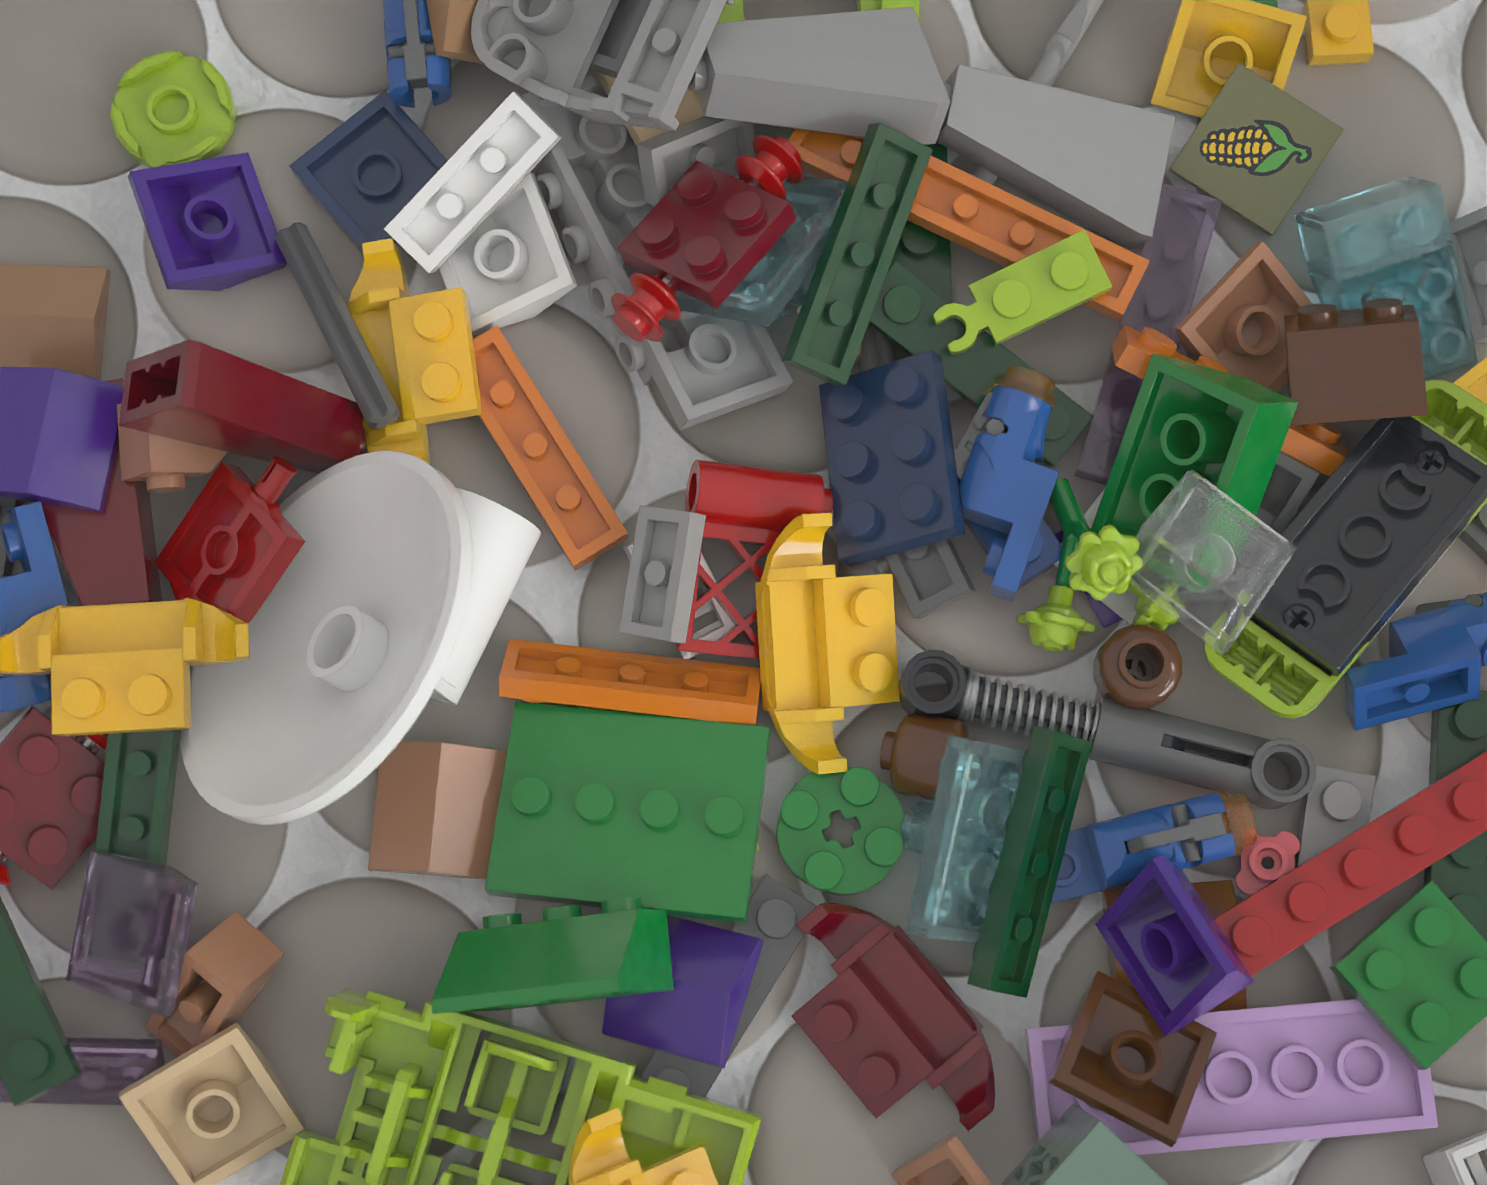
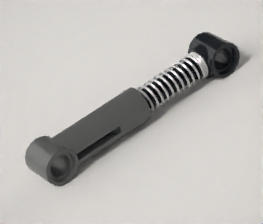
M927 650L915 655L907 663L899 680L900 704L908 714L917 713L959 720L963 718L964 721L968 719L969 722L973 721L974 717L980 718L979 723L981 725L984 724L985 720L991 721L990 725L992 728L996 726V723L1002 724L1001 728L1003 731L1007 729V725L1012 726L1014 734L1018 732V728L1024 729L1025 736L1029 735L1030 731H1033L1034 726L1056 730L1091 742L1092 746L1088 758L1090 760L1248 799L1251 803L1264 809H1277L1303 798L1311 790L1316 779V764L1312 754L1303 744L1293 739L1276 738L1270 740L1152 709L1129 708L1104 697H1101L1093 708L1089 700L1080 705L1078 697L1069 702L1066 694L1058 699L1056 692H1052L1047 696L1045 689H1041L1038 693H1035L1033 686H1030L1025 691L1022 683L1013 688L1011 680L1007 681L1005 685H1002L999 677L994 682H991L989 675L982 677L979 676L978 672L973 673L970 671L969 666L961 665L954 656L942 650ZM924 672H935L941 675L947 683L948 696L937 702L923 699L917 693L914 686L915 678ZM1184 749L1241 763V766L1184 752ZM1267 758L1278 759L1287 766L1290 773V783L1286 790H1278L1271 787L1266 781L1263 774V766Z

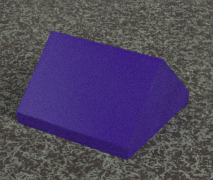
M1163 855L1153 858L1095 924L1165 1036L1177 1032L1254 982L1252 976L1183 870Z

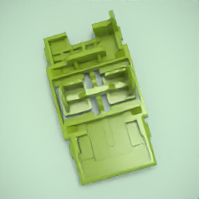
M344 988V991L329 996L324 1011L329 1016L335 1017L324 1053L325 1057L332 1058L328 1071L343 1074L357 1066L335 1139L305 1129L297 1133L294 1137L280 1185H435L443 1160L441 1156L428 1153L432 1137L484 1153L480 1168L462 1162L451 1164L448 1170L443 1171L439 1185H529L527 1182L499 1174L503 1159L556 1174L558 1176L555 1185H569V1166L572 1150L582 1124L591 1118L619 1107L623 1118L620 1127L627 1154L629 1159H638L641 1169L691 1147L704 1146L718 1185H742L762 1114L693 1093L691 1095L687 1094L688 1087L653 1076H649L648 1081H644L643 1078L634 1076L637 1066L636 1062L626 1059L624 1062L609 1058V1054L472 1012L432 1014L431 1000L425 1002L423 1011L414 1008H406L407 1001L371 990L366 995ZM482 1029L494 1034L490 1035L488 1040L484 1039L464 1105L467 1106L470 1114L495 1122L493 1123L489 1139L464 1133L437 1123L441 1109L454 1113L458 1111ZM569 1056L577 1058L551 1142L566 1147L562 1161L508 1146L513 1127L537 1135H544L549 1132L570 1065Z

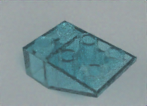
M1408 176L1295 214L1308 274L1321 304L1335 305L1337 311L1363 309L1364 302L1379 298H1395L1402 300V305H1414L1419 320L1425 380L1478 362L1441 184Z

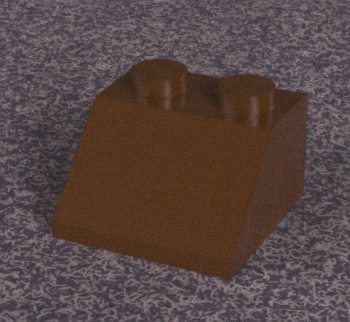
M1379 298L1364 302L1363 309L1337 311L1336 306L1332 304H1311L1298 308L1297 315L1284 316L1289 398L1299 402L1292 419L1293 425L1428 415L1420 327L1414 305H1402V300Z

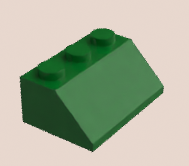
M1152 354L1091 529L1098 535L1104 526L1112 525L1121 535L1135 536L1139 541V549L1136 553L1142 560L1191 586L1232 580L1299 402L1245 377L1161 354Z
M630 897L601 901V914L582 916L581 906L571 905L541 909L542 921L522 924L521 913L482 917L483 929L458 932L431 1000L432 1014L501 1011L674 990L666 910L642 909L641 897Z

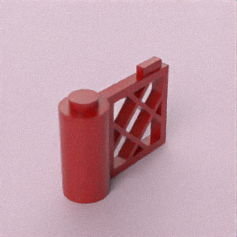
M695 460L693 462L687 482L685 511L706 515L703 538L724 540L740 559L741 563L715 583L700 564V550L686 643H675V651L759 659L758 636L749 626L757 619L756 608L743 618L721 590L746 569H748L757 582H761L763 571L756 564V561L772 548L778 536L794 518L802 514L832 513L833 494L830 488H824V481L821 475L704 460ZM741 543L758 544L761 546L749 555ZM699 579L707 591L697 598ZM713 597L735 626L717 641L693 639L695 612ZM742 633L751 645L729 642Z

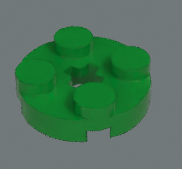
M847 766V772L828 774L810 772L796 782L782 802L776 829L777 844L785 865L803 883L808 884L815 890L833 895H854L874 887L889 874L902 855L906 821L902 806L894 791L869 769ZM841 812L845 820L854 818L857 821L859 829L851 834L853 845L850 847L842 848L838 840L827 842L824 838L822 831L831 825L829 816L833 813Z

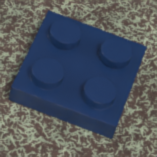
M384 90L289 165L293 175L363 254L362 243L392 238L384 228L448 160L404 110L391 101L389 93Z

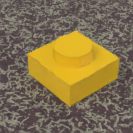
M1368 0L1306 1L1302 8V14L1307 16L1304 32L1308 66L1369 62L1374 54Z

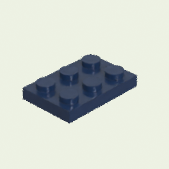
M928 350L850 375L846 385L835 386L831 383L819 385L830 491L833 494V518L838 560L848 566H853L964 535L965 529L942 358L933 350Z

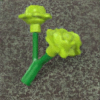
M1056 479L1049 500L1064 532L1056 583L1049 586L1046 604L1034 608V611H1025V613L1017 615L1016 621L1029 628L1031 644L1042 647L1047 651L1060 652L1065 649L1072 651L1075 649L1078 638L1084 637L1086 634L1095 633L1096 626L1081 618V615L1071 608L1074 590L1086 591L1096 601L1105 599L1111 592L1121 594L1128 589L1137 597L1135 602V611L1137 613L1132 624H1150L1163 631L1167 629V626L1175 624L1182 614L1186 612V607L1191 604V598L1183 588L1185 582L1173 575L1171 577L1165 575L1153 578L1143 569V560L1136 553L1139 549V541L1135 536L1121 535L1112 525L1104 526L1097 535L1089 528L1068 479ZM1076 542H1079L1078 547L1075 550Z

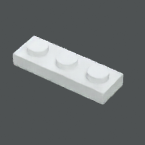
M512 92L384 230L428 273H435L562 137L518 93Z

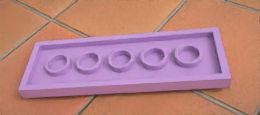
M1357 999L1208 1012L1195 1019L1194 1021L1217 1032L1178 1140L1172 1148L1049 1083L1061 1042L1070 1025L1024 1029L1037 1143L1072 1103L1099 1119L1136 1155L1438 1128L1430 1067L1427 1070H1419Z

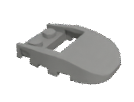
M478 0L472 16L471 39L478 58L485 63L488 69L540 98L597 123L676 131L679 121L675 118V114L725 4L733 5L735 0H651L607 98L581 90L580 87L620 0Z

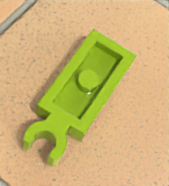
M1084 229L970 284L968 290L975 303L969 306L959 303L944 305L934 313L933 320L936 325L942 324L949 319H958L963 322L966 328L964 336L947 345L950 355H957L969 350L974 345L978 334L987 329L995 345H998L1110 291L1113 286Z

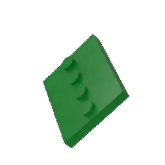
M515 702L484 890L490 896L600 908L601 901L641 897L642 909L666 910L667 915L747 924L771 740L770 727Z

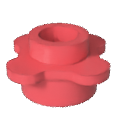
M1253 831L1241 833L1235 841V850L1240 855V872L1235 878L1237 888L1246 895H1252L1295 868V855L1300 850L1298 838L1288 831H1282L1276 837L1258 836ZM1266 857L1271 858L1274 862L1273 868L1265 869L1261 864L1262 859Z

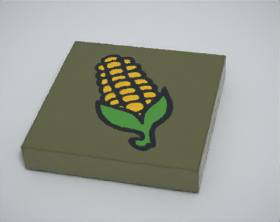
M1239 63L1170 166L1169 171L1273 236L1344 129Z

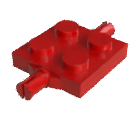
M273 456L271 463L255 485L239 466L221 461L154 562L169 580L175 601L190 598L213 605L248 624L251 622L305 543L301 535L282 515L277 501L292 477L297 473V469L293 468L290 462L279 456Z

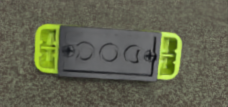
M1445 380L1427 381L1425 386L1428 415L1379 419L1232 592V603L1208 632L1205 640V655L1209 666L1219 676L1269 712L1281 718L1295 719L1305 716L1314 710L1487 503V404L1459 386Z

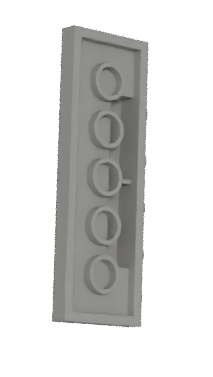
M595 74L584 78L580 87L581 90L608 97ZM532 92L522 94L521 97L562 137L542 159L535 178L548 211L555 209L564 226L561 233V242L565 255L573 264L582 263L592 281L588 288V295L593 310L600 318L610 317L619 335L616 340V352L622 367L630 373L637 371L644 386L656 382L680 430L784 393L793 383V380L781 361L782 359L742 282L718 309L678 291L675 295L681 310V317L678 321H669L664 318L659 321L663 337L658 342L650 341L646 338L638 342L620 330L613 320V314L616 311L612 306L611 297L615 293H621L630 297L634 291L630 285L629 278L633 273L641 272L624 264L617 247L655 207L645 202L637 146L625 125L597 123L540 98Z

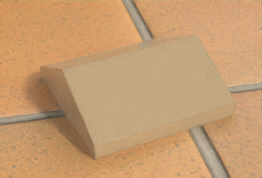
M237 1022L119 1091L120 1100L178 1185H216L293 1139L297 1133L305 1129L304 1123L269 1060Z

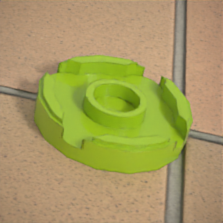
M165 51L141 59L124 73L118 83L119 90L115 95V101L113 102L112 100L110 116L116 137L135 161L148 168L215 158L222 153L234 133L237 110L227 81L212 63L200 57L197 59L193 56H185L183 52Z

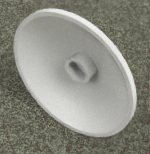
M378 451L358 455L335 464L303 484L287 497L279 507L282 515L301 535L305 543L249 623L250 659L229 664L190 666L191 729H181L180 749L190 781L198 793L211 806L235 819L252 824L269 825L300 819L321 810L358 785L397 746L413 725L430 697L448 705L457 706L540 538L541 531L535 525L492 500L464 489L455 488L443 473L420 458L403 452Z

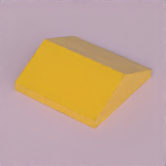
M1181 0L1167 41L1150 104L1203 118L1239 63L1284 90L1307 16L1251 0Z

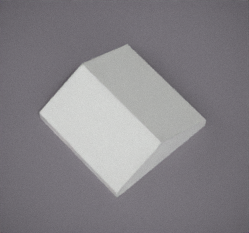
M532 172L527 174L439 267L446 289L462 287L467 294L472 337L482 334L496 325L502 328L534 318L577 286L542 192L536 181L535 174Z

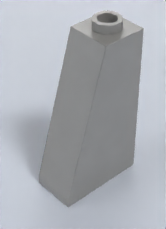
M913 7L717 23L688 86L690 91L697 92L706 117L865 137L869 125L882 123L924 145L936 143L951 103Z
M961 64L956 67L946 83L943 82L951 103L937 138L938 143L1123 247L1136 249L1152 237L1175 116Z

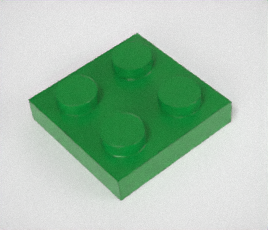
M1433 881L1425 882L1329 967L1419 1070H1427L1487 1016V941Z

